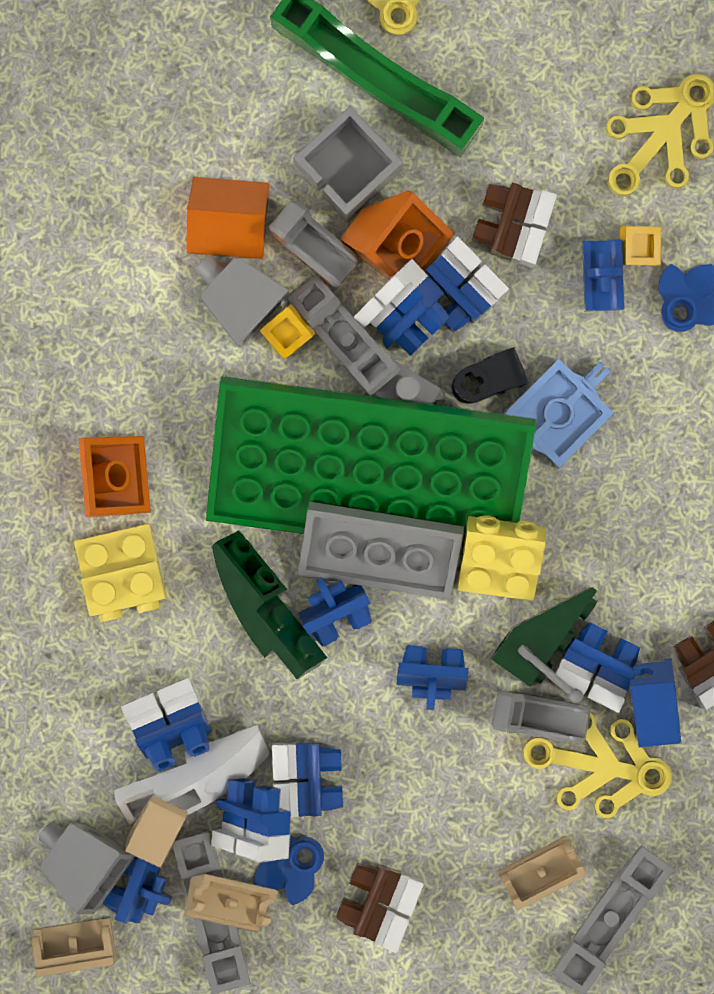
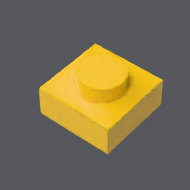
M620 226L619 240L622 239L623 265H661L662 227Z
M292 304L288 305L259 330L284 360L315 334V331Z

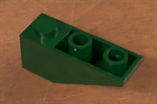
M589 587L513 626L490 659L528 686H531L534 681L541 684L546 675L530 661L522 657L517 650L522 644L525 645L551 669L553 665L548 662L556 649L563 652L575 635L570 630L579 617L585 620L596 606L598 601L593 596L597 590Z

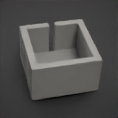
M351 105L293 157L294 166L317 191L324 186L322 189L323 197L346 222L403 170L404 164L398 155Z

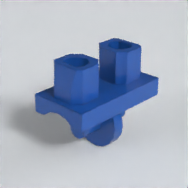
M622 239L583 241L585 312L624 310Z
M323 577L316 580L320 591L307 597L311 607L298 613L307 634L312 633L321 646H326L340 637L333 622L347 616L353 629H360L372 622L368 607L371 603L361 585H353L346 589L342 580L327 586Z
M407 645L403 660L398 664L396 685L412 686V698L426 699V710L434 711L435 699L450 701L451 690L466 691L469 668H464L463 650L442 649L441 666L427 665V648Z
M139 857L134 858L124 872L125 875L130 876L126 889L115 885L103 901L104 906L116 913L115 920L123 924L128 922L140 923L144 913L154 915L158 903L163 905L170 904L172 897L163 892L167 878L159 875L160 867Z

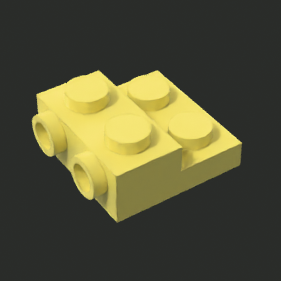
M468 516L457 591L534 601L546 544V527L538 526L530 521L515 523L501 521L492 516Z
M150 524L74 541L82 575L81 582L90 617L99 615L100 622L122 618V609L136 606L138 613H143L161 608L159 601L168 599Z

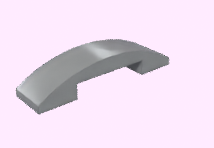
M317 274L287 298L370 396L401 371Z
M210 831L174 841L172 845L187 896L191 877L207 874L224 878L214 846H211L212 837ZM194 918L212 994L251 984L238 928Z
M641 845L607 887L567 945L551 973L579 994H586L606 966L605 961L649 899L653 900L674 868Z

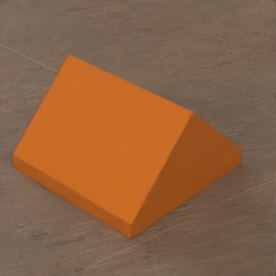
M193 177L187 207V253L225 257L237 256L239 258L263 260L270 183Z
M144 436L79 438L85 517L97 518L151 513Z

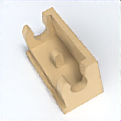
M566 836L497 871L517 911L587 876L573 846Z
M207 874L194 876L190 880L184 916L259 932L261 927H266L271 922V917L266 916L268 905L276 901L278 890Z
M111 917L33 930L34 937H31L36 977L114 965L117 961Z

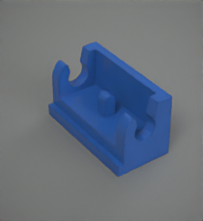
M672 658L634 666V675H651L649 677L630 679L638 747L681 744Z

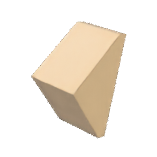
M152 795L126 836L125 851L161 868L188 812Z

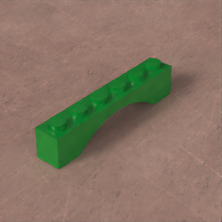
M281 0L271 14L270 21L273 29L461 158L482 128L483 116L454 96L421 80L384 56L352 32L315 0Z

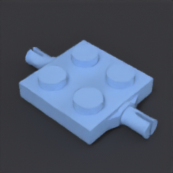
M558 359L504 413L505 415L536 419L532 451L535 450L544 454L557 468H560L614 414L600 400L595 389L611 374L610 370L605 368L596 378L594 377L605 366L600 361L583 377L572 372Z

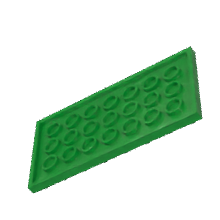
M221 376L206 521L304 534L310 501L463 526V538L459 553L462 556L468 516H492L501 521L520 522L536 429V419Z

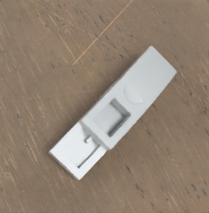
M258 725L210 742V750L198 756L190 757L187 751L184 752L187 764L114 790L116 803L129 825L136 821L152 795L187 811V815L226 794L228 792L229 779L247 778L270 755L269 747Z

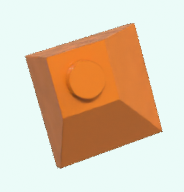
M407 190L363 208L339 240L360 259L390 280L411 259L425 272L455 233L413 192Z

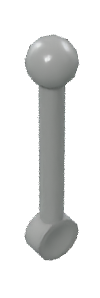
M523 644L517 650L519 654L535 665L567 693L571 703L578 704L583 700L581 690L570 687L538 659L528 647Z

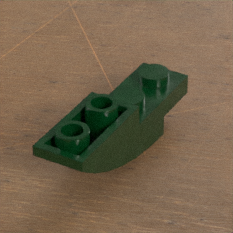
M240 530L215 542L212 545V550L223 588L241 625L265 658L275 652L297 680L319 667L328 657L281 601L280 597L287 588L253 548L252 544L244 537Z

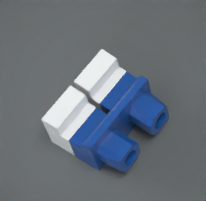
M458 236L425 271L427 276L453 303L446 311L450 318L444 323L453 333L464 327L469 321L472 323L476 322L509 291V288L485 264L461 289H458L482 263L480 258Z
M411 259L354 318L363 327L371 323L384 336L383 344L387 349L396 342L411 356L428 339L414 322L418 320L433 335L450 316L437 302L444 293L417 263Z
M588 622L579 633L577 639L573 638L553 672L573 689L581 690L584 696L619 713L630 686V679H634L636 676L634 675L633 667L637 661L640 647L620 638L612 656H609L599 651L608 631ZM598 664H599V667H598V669H597V671H596V673H595V675H594L592 681H590V679H591L593 673L595 672V670H596V668H597V666H598Z
M190 678L158 690L157 693L161 704L154 693H151L121 706L134 734L137 747L146 759L150 760L157 772L166 770L176 763L171 749L184 744L190 757L198 756L210 750L207 734L211 732L199 693Z
M319 743L272 744L273 780L309 779L274 781L273 786L281 789L279 808L291 811V817L322 816V811L343 807L342 785L321 786V772L342 771L341 749L320 747Z
M249 778L229 779L228 798L216 800L217 808L223 810L222 829L212 830L211 846L256 862L287 859L289 857L291 811L279 808L281 789L266 785L255 786L256 781Z

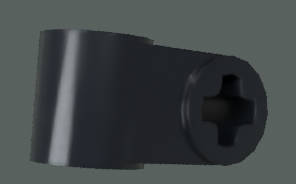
M513 347L460 370L453 379L451 388L453 395L458 401L472 404L494 395L505 394L506 391L516 387H523L529 384L516 348ZM465 376H469L471 381H479L480 385L475 389V395H472L470 390L463 391L461 385L466 381Z

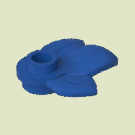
M670 264L663 271L658 283V290L664 300L661 308L663 323L675 332L688 331L696 324L704 326L714 325V266L712 264L697 266L684 275L678 267ZM676 306H683L687 310V317L684 320H678L674 317L673 310Z
M290 835L289 857L287 859L261 862L254 877V885L274 890L284 889L287 900L291 905L304 901L314 889V874L321 868L324 861V851L321 844L311 837L295 839ZM302 849H308L312 853V860L308 863L300 862L297 857L298 852Z

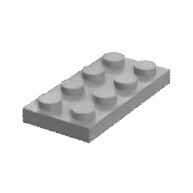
M309 501L297 575L318 579L323 577L324 580L336 582L342 580L343 583L450 600L464 527Z

